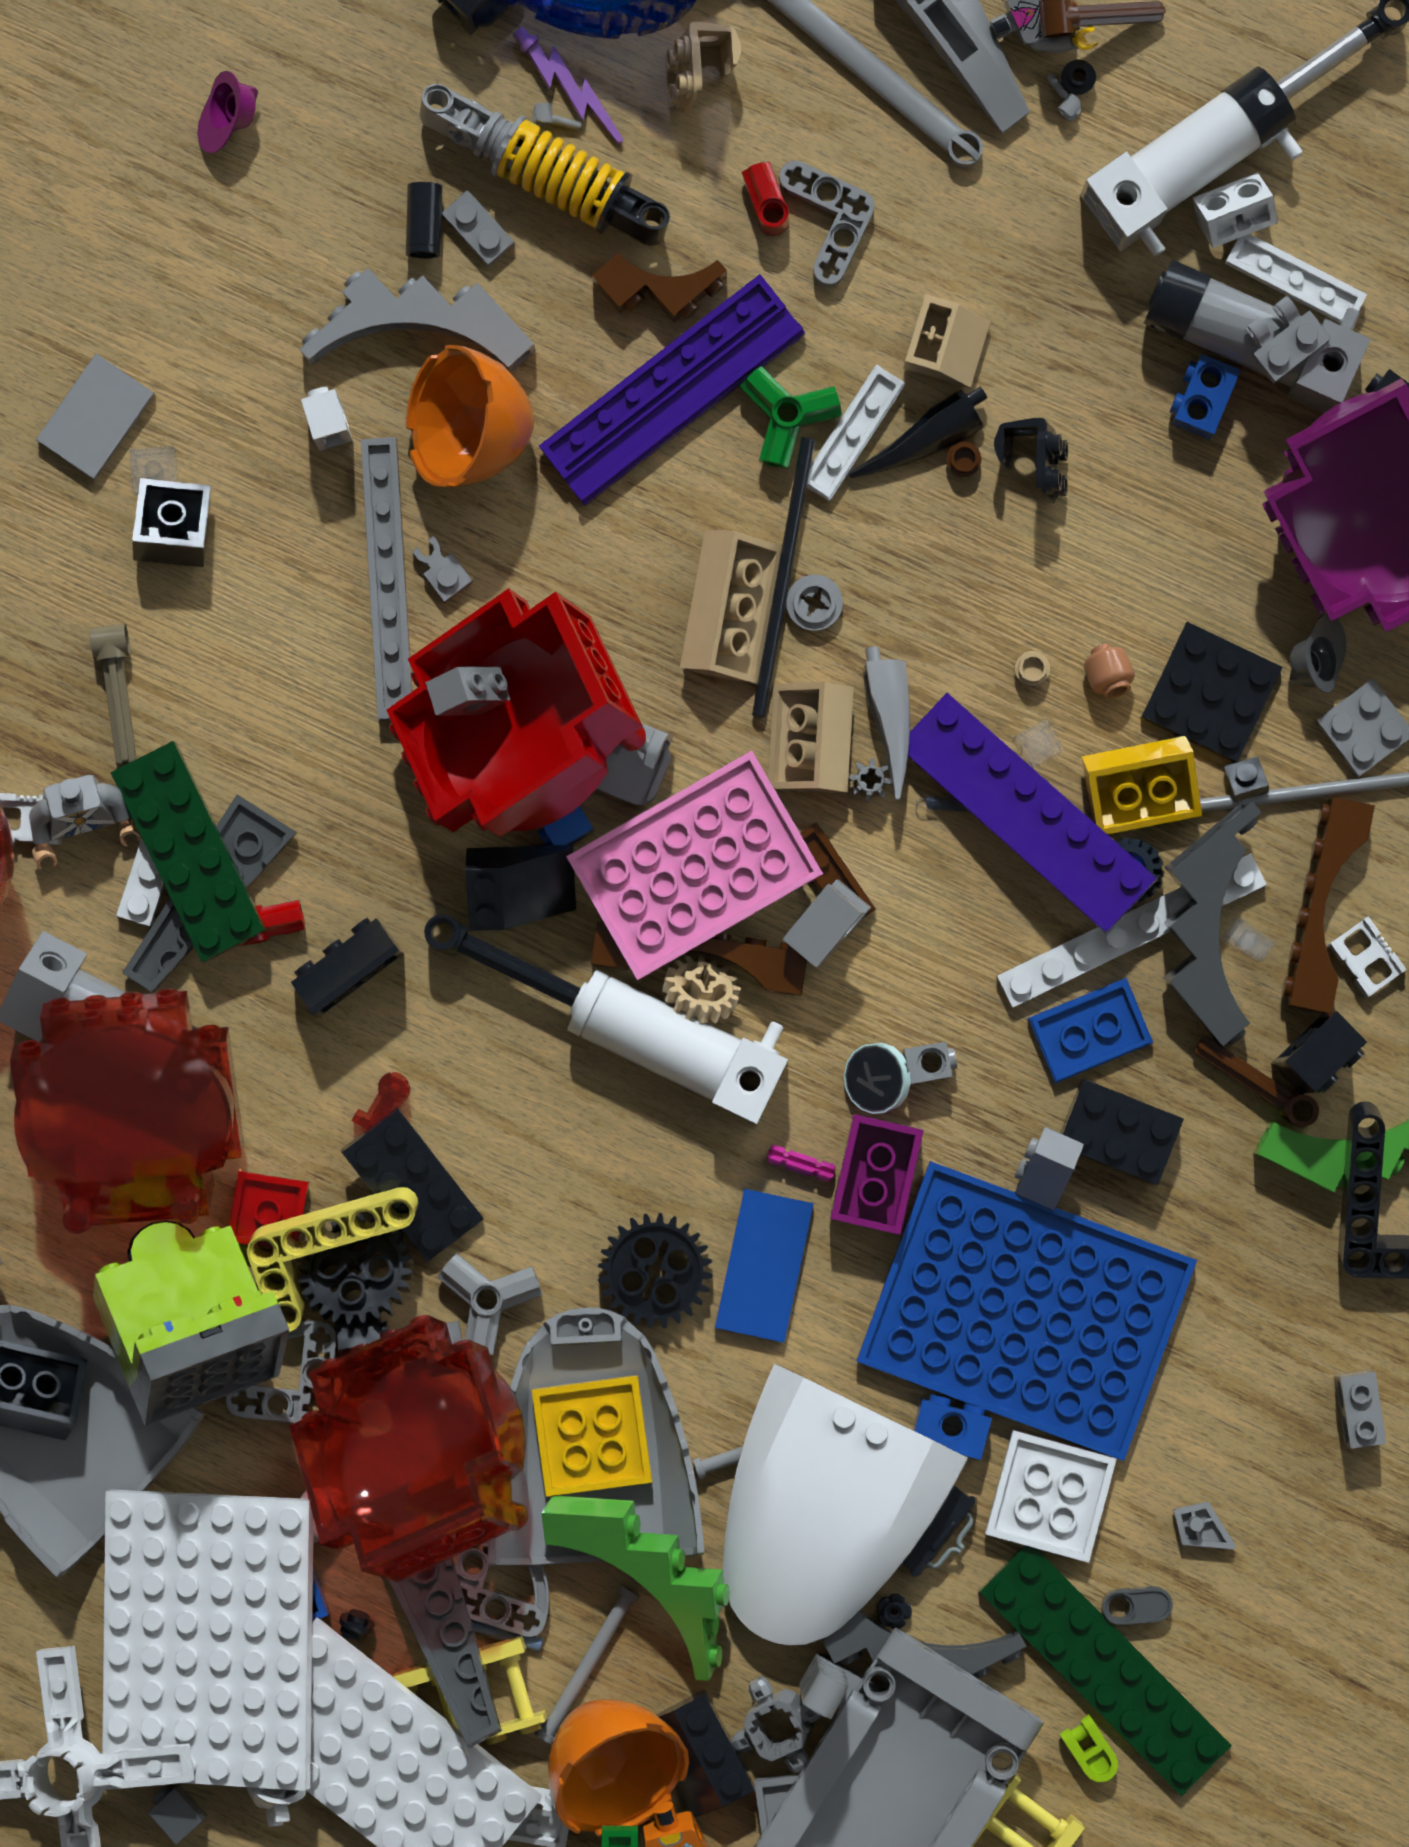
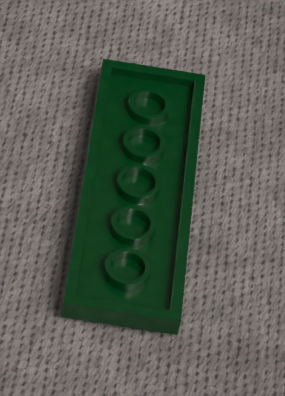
M171 741L110 772L122 793L123 800L201 962L205 963L267 932L177 743Z

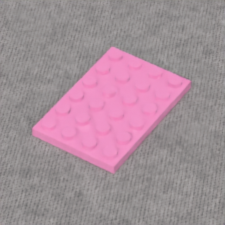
M753 751L746 753L566 856L637 981L823 875Z

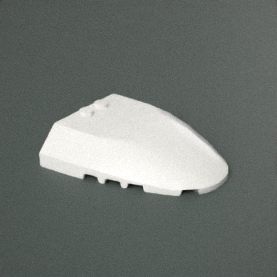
M774 1364L757 1403L744 1441L733 1484L725 1532L722 1567L724 1584L729 1585V1603L739 1620L750 1631L761 1638L783 1645H806L826 1638L839 1630L868 1603L911 1553L943 1506L968 1458L823 1386Z

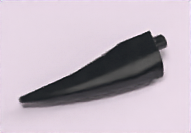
M981 386L967 395L961 389L932 406L911 428L893 443L855 468L848 475L850 478H855L906 465L939 452L984 428L974 407L988 399L986 393Z

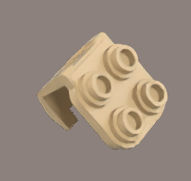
M691 22L680 39L674 40L673 50L668 49L666 53L667 70L677 74L675 84H670L668 88V101L670 105H675L681 112H688L696 101L698 91H702L700 47L720 46L722 78L728 77L731 67H735L738 64L741 54V42L733 27L706 22Z

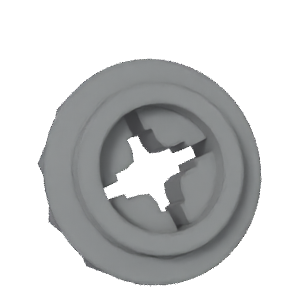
M808 575L797 580L790 588L786 601V607L791 620L802 629L820 631L831 627L840 616L843 606V599L838 586L829 578L821 575ZM820 589L822 590L820 602L829 610L817 608L809 617L807 616L809 605L800 597L813 598Z

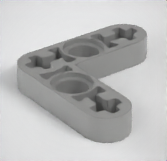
M790 161L782 167L779 175L780 186L783 191L836 216L813 268L814 278L817 283L824 287H834L844 278L873 216L874 200L869 193L803 162ZM796 170H799L801 172V179L808 183L811 181V176L816 177L817 179L812 185L811 194L804 193L807 190V185L801 182H797L795 186L789 185V177L786 174H794ZM822 184L834 186L837 190L835 199L829 202L819 199L817 196L819 186ZM843 191L849 193L846 200L852 203H857L859 199L864 200V208L868 211H861L857 216L852 213L853 207L849 204L843 203V209L837 208L841 202ZM839 230L850 231L854 236L852 245L847 248L837 246L834 242L836 232ZM828 248L837 255L847 256L845 261L838 257L835 263V271L838 272V275L831 274L829 278L823 277V270L819 267L821 265L827 266L832 258V253L826 252Z

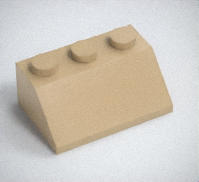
M829 682L774 684L768 779L775 790L815 793L848 792L854 687Z

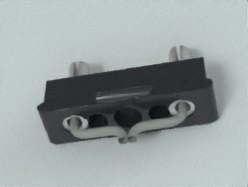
M957 1486L952 1488L931 1525L927 1528L911 1553L902 1562L911 1570L912 1576H920L927 1567L932 1569L939 1568L951 1553L959 1554L965 1546L962 1544V1538L973 1525L970 1511L977 1504L976 1497H969ZM967 1518V1525L956 1539L958 1548L951 1547L947 1549L938 1562L931 1563L962 1521Z

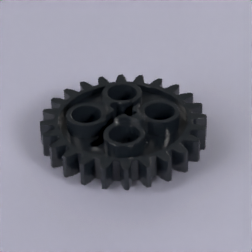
M646 1213L641 1225L632 1217L630 1218L631 1229L629 1231L619 1225L617 1228L621 1237L619 1239L612 1236L607 1238L614 1246L612 1250H601V1253L609 1259L608 1262L598 1263L599 1268L607 1270V1275L600 1277L598 1281L609 1283L610 1286L602 1294L603 1296L614 1295L615 1300L610 1307L612 1309L622 1305L624 1309L621 1316L626 1317L630 1313L635 1314L634 1325H637L643 1317L647 1318L648 1328H652L655 1319H660L663 1328H666L667 1317L670 1316L679 1324L681 1323L679 1312L683 1310L686 1314L692 1316L693 1312L689 1304L694 1302L702 1305L703 1301L697 1295L698 1292H709L710 1290L706 1285L702 1284V1279L713 1277V1274L703 1271V1266L712 1263V1259L701 1257V1253L706 1251L708 1246H696L695 1242L700 1237V1233H695L689 1237L686 1233L690 1224L687 1222L680 1229L677 1228L676 1216H673L667 1224L664 1223L662 1213L658 1214L656 1222H651L650 1217ZM643 1237L651 1239L655 1244V1252L647 1258L637 1255L634 1248L636 1241ZM666 1240L669 1245L661 1264V1269L666 1271L664 1277L657 1276L649 1299L645 1301L642 1299V1295L650 1276V1272L645 1270L647 1264H654L661 1243ZM674 1250H682L688 1256V1264L682 1270H674L668 1264V1256ZM629 1271H636L642 1276V1286L636 1291H629L623 1286V1276ZM664 1283L671 1284L676 1290L675 1299L667 1304L660 1302L655 1294L657 1287Z
M360 1214V1220L366 1223L363 1214ZM331 1221L332 1231L330 1232H340L341 1227L336 1222ZM391 1231L303 1256L308 1263L298 1265L300 1272L305 1274V1276L298 1279L301 1287L306 1288L302 1292L305 1300H312L309 1304L312 1311L315 1312L321 1309L320 1316L324 1321L332 1316V1321L336 1327L342 1323L343 1319H346L349 1329H353L356 1320H360L364 1328H367L368 1319L371 1317L379 1324L382 1323L380 1313L383 1311L393 1316L394 1312L391 1304L394 1302L403 1305L404 1301L400 1296V1292H411L409 1284L404 1280L414 1279L413 1271L408 1269V1267L414 1265V1261L411 1256L406 1255L410 1252L407 1243H401L403 1237L399 1231L391 1234ZM360 1242L367 1243L364 1251L360 1253L351 1252L355 1244ZM377 1251H381L380 1255H375ZM330 1265L340 1266L334 1275H323L325 1269ZM381 1267L389 1268L386 1276L382 1278L373 1277L377 1269ZM356 1268L357 1270L362 1272L356 1275L354 1272L351 1271L352 1269ZM337 1287H338L337 1291H335V1292H332V1291H331L332 1288H337ZM352 1290L362 1291L358 1299L354 1301L345 1300L346 1295Z

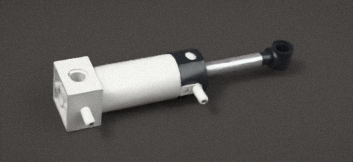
M1380 0L1376 7L1366 13L1367 19L1278 82L1259 66L1253 68L1223 89L1221 94L1131 157L1126 151L1086 179L1080 196L1119 251H1123L1141 238L1153 256L1160 255L1165 251V247L1153 232V229L1161 224L1165 214L1257 149L1262 150L1276 139L1291 160L1300 157L1303 151L1288 131L1296 125V116L1288 99L1377 37L1385 39L1389 35L1400 33L1409 22V0ZM1388 7L1396 8L1400 12L1401 19H1389L1385 14V9ZM1117 199H1124L1130 205H1123Z

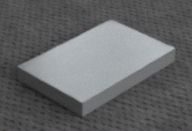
M96 353L36 440L96 481L155 394Z

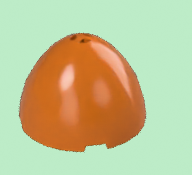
M446 345L445 350L441 353L430 355L426 359L412 385L407 405L406 429L412 431L414 450H410L409 454L417 472L426 482L434 486L464 487L488 480L514 463L528 446L534 429L531 402L521 384L503 364L465 346Z
M598 1699L584 1703L567 1715L552 1742L547 1769L551 1799L555 1811L564 1826L577 1834L581 1832L580 1830L591 1831L602 1837V1825L639 1826L654 1817L653 1807L656 1804L665 1801L671 1802L670 1793L678 1781H684L687 1776L689 1757L688 1750L679 1735L671 1726L649 1709L623 1700Z

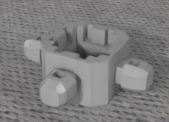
M763 1676L751 1681L748 1685L749 1693L753 1702H756L747 1713L744 1728L737 1731L731 1739L733 1746L737 1752H746L756 1748L759 1756L769 1761L785 1756L784 1761L792 1772L798 1773L802 1771L809 1759L803 1747L811 1735L813 1722L820 1719L822 1715L806 1707L798 1693L785 1688L772 1694L774 1689ZM775 1708L777 1710L782 1708L784 1713L789 1712L794 1728L799 1730L797 1734L786 1738L782 1742L781 1740L775 1741L773 1736L768 1738V1730L765 1724L759 1721L761 1715Z

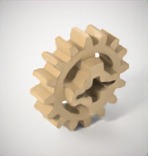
M686 956L683 963L676 960L673 967L668 968L662 992L667 993L666 1003H675L673 1009L675 1013L682 1010L686 1012L685 1019L689 1020L692 1016H696L699 1023L703 1024L705 1018H710L713 1023H717L719 1016L727 1019L730 1012L736 1008L741 987L735 986L737 977L727 976L729 968L727 966L721 969L716 967L717 960L715 959L710 963H706L703 956H699L698 961H693L690 956Z

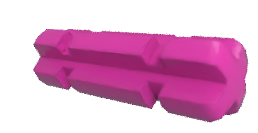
M771 1145L766 1161L779 1167L782 1164L785 1165L786 1169L810 1177L815 1175L817 1176L816 1179L825 1182H831L836 1169L834 1164L825 1161L820 1163L817 1162L816 1158L792 1150L787 1152L785 1148L777 1145Z

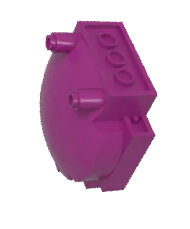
M1401 378L1376 392L1362 394L1339 403L1320 416L1310 427L1286 439L1290 449L1284 453L1291 468L1284 472L1281 482L1263 491L1268 501L1262 503L1271 523L1277 519L1280 523L1279 526L1275 527V530L1287 554L1295 551L1297 556L1291 558V561L1303 584L1311 582L1316 594L1310 596L1319 615L1326 612L1329 619L1333 621L1370 602L1364 608L1373 625L1381 623L1385 632L1409 621V388Z

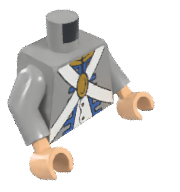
M86 775L75 779H66L61 783L50 785L43 789V799L31 809L29 814L33 843L37 844L32 854L40 870H42L40 862L45 857H50L53 867L57 865L54 850L48 844L50 840L63 839L120 822L118 828L120 842L123 846H128L127 834H134L137 836L138 841H141V835L133 819H129L131 814L118 787L100 783L94 775Z

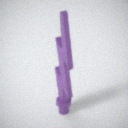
M520 27L513 34V37L521 45L520 50L524 54L529 55L548 90L554 75L580 120L583 122L587 106L613 141L620 145L623 141L621 134L585 77L580 91L555 46L553 45L548 61L538 44L539 38L535 34L531 36L524 27Z

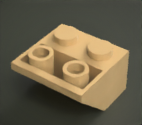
M925 294L903 369L970 389L991 321L958 303Z

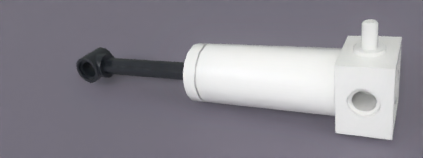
M444 914L436 915L426 923L424 929L425 939L434 949L447 952L453 956H456L459 952L572 1007L569 1014L573 1016L567 1031L579 1037L582 1036L583 1039L710 1099L713 1104L756 1125L758 1124L788 1059L779 1055L780 1052L774 1049L783 1030L782 1025L771 1022L761 1043L756 1040L751 1042L745 1038L741 1040L706 1022L703 1024L699 1023L698 1019L693 1016L687 1020L685 1019V1012L675 1013L673 1006L613 977L609 978L608 975L598 970L594 972L589 983L584 982L580 988L468 934L469 928L458 923L450 916ZM440 924H449L453 932L452 937L447 942H437L434 938V929ZM746 1072H754L760 1078V1086L754 1091H745L740 1086V1077Z

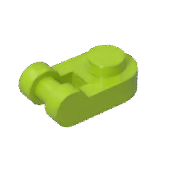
M1089 1714L1080 1720L1082 1723L1072 1730L1067 1728L1059 1733L1084 1773L1091 1780L1106 1782L1116 1775L1118 1770L1117 1757ZM1090 1735L1095 1744L1083 1751L1078 1742Z

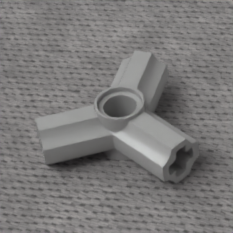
M456 1253L437 1276V1278L471 1305L463 1350L494 1355L501 1311L543 1295L533 1266L490 1281ZM490 1289L495 1292L497 1304L494 1308L485 1309L480 1306L478 1295L481 1290Z

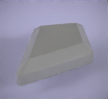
M1208 1501L1173 1509L1182 1545L1223 1549L1236 1548V1545Z

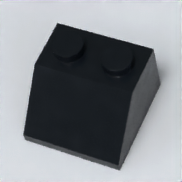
M140 478L132 539L133 560L204 567L211 485Z

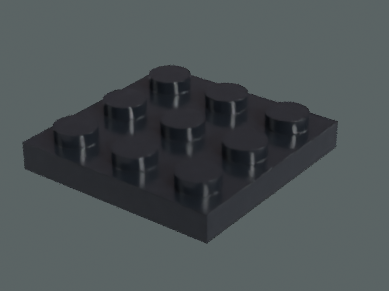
M1186 622L1141 718L1180 737L1186 736L1188 741L1237 763L1280 674L1282 666L1194 624Z

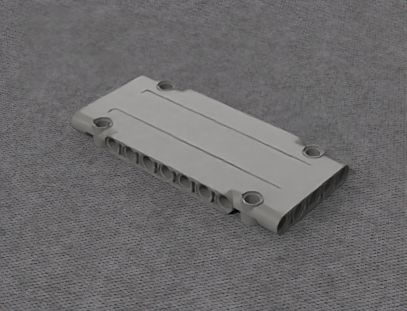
M894 1628L875 1660L866 1670L856 1690H852L754 1847H972L1002 1799L1007 1788L1005 1785L1017 1772L1020 1761L1041 1730L1044 1722L1030 1711L910 1635ZM882 1674L886 1676L890 1682L889 1686L883 1691L874 1690L869 1684L870 1679L874 1675ZM999 1752L1009 1754L1012 1757L1011 1764L1006 1768L995 1767L992 1763V1758L995 1754Z

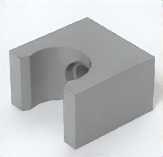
M837 879L832 885L827 884L782 939L817 968L830 958L871 907Z

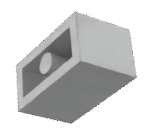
M1044 1127L1039 1140L1032 1137L1025 1152V1158H1022L1014 1177L1019 1179L1020 1182L1015 1193L1055 1210L1074 1171L1084 1144Z

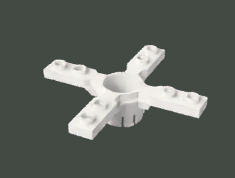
M75 1646L40 1649L36 1651L48 1743L39 1750L36 1757L32 1755L26 1761L23 1759L0 1761V1800L26 1797L28 1801L35 1797L36 1799L32 1800L28 1805L34 1813L40 1815L48 1809L44 1813L45 1816L58 1817L61 1847H101L98 1824L93 1820L92 1807L101 1799L104 1790L191 1782L194 1780L190 1743L124 1749L119 1752L100 1754L92 1743L82 1737L81 1721L84 1718ZM66 1754L63 1759L70 1762L74 1768L80 1764L82 1765L76 1770L79 1793L76 1795L77 1799L68 1800L59 1795L51 1786L48 1777V1763L52 1756L60 1757Z

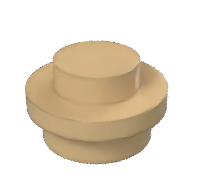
M1025 652L1019 656L1015 663V675L1026 686H1038L1049 676V661L1040 652Z

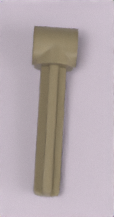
M126 624L90 628L89 637L93 658L98 662H102L115 760L120 764L130 763L136 760L137 757L123 659L128 658V655H130Z

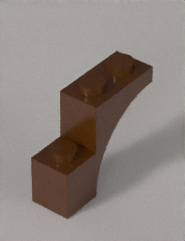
M617 253L592 275V281L620 314L626 308L632 311L645 300L646 297L643 294L647 291L669 318L675 322L680 317L686 320L700 307L697 302L707 294L710 297L716 295L726 285L724 279L727 278V270L719 260H716L710 266L692 274L660 276L635 267Z

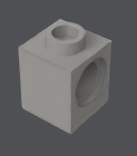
M946 1042L903 1049V1055L907 1062L905 1066L907 1073L910 1072L911 1084L952 1077L951 1070L957 1069L954 1048L947 1049ZM933 1052L939 1056L941 1065L936 1072L929 1073L922 1068L921 1059L925 1053Z

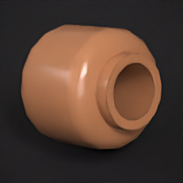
M1109 643L1094 647L1091 650V656L1086 659L1083 666L1094 693L1104 695L1108 699L1128 692L1131 688L1130 684L1135 678V672L1124 648L1111 647Z

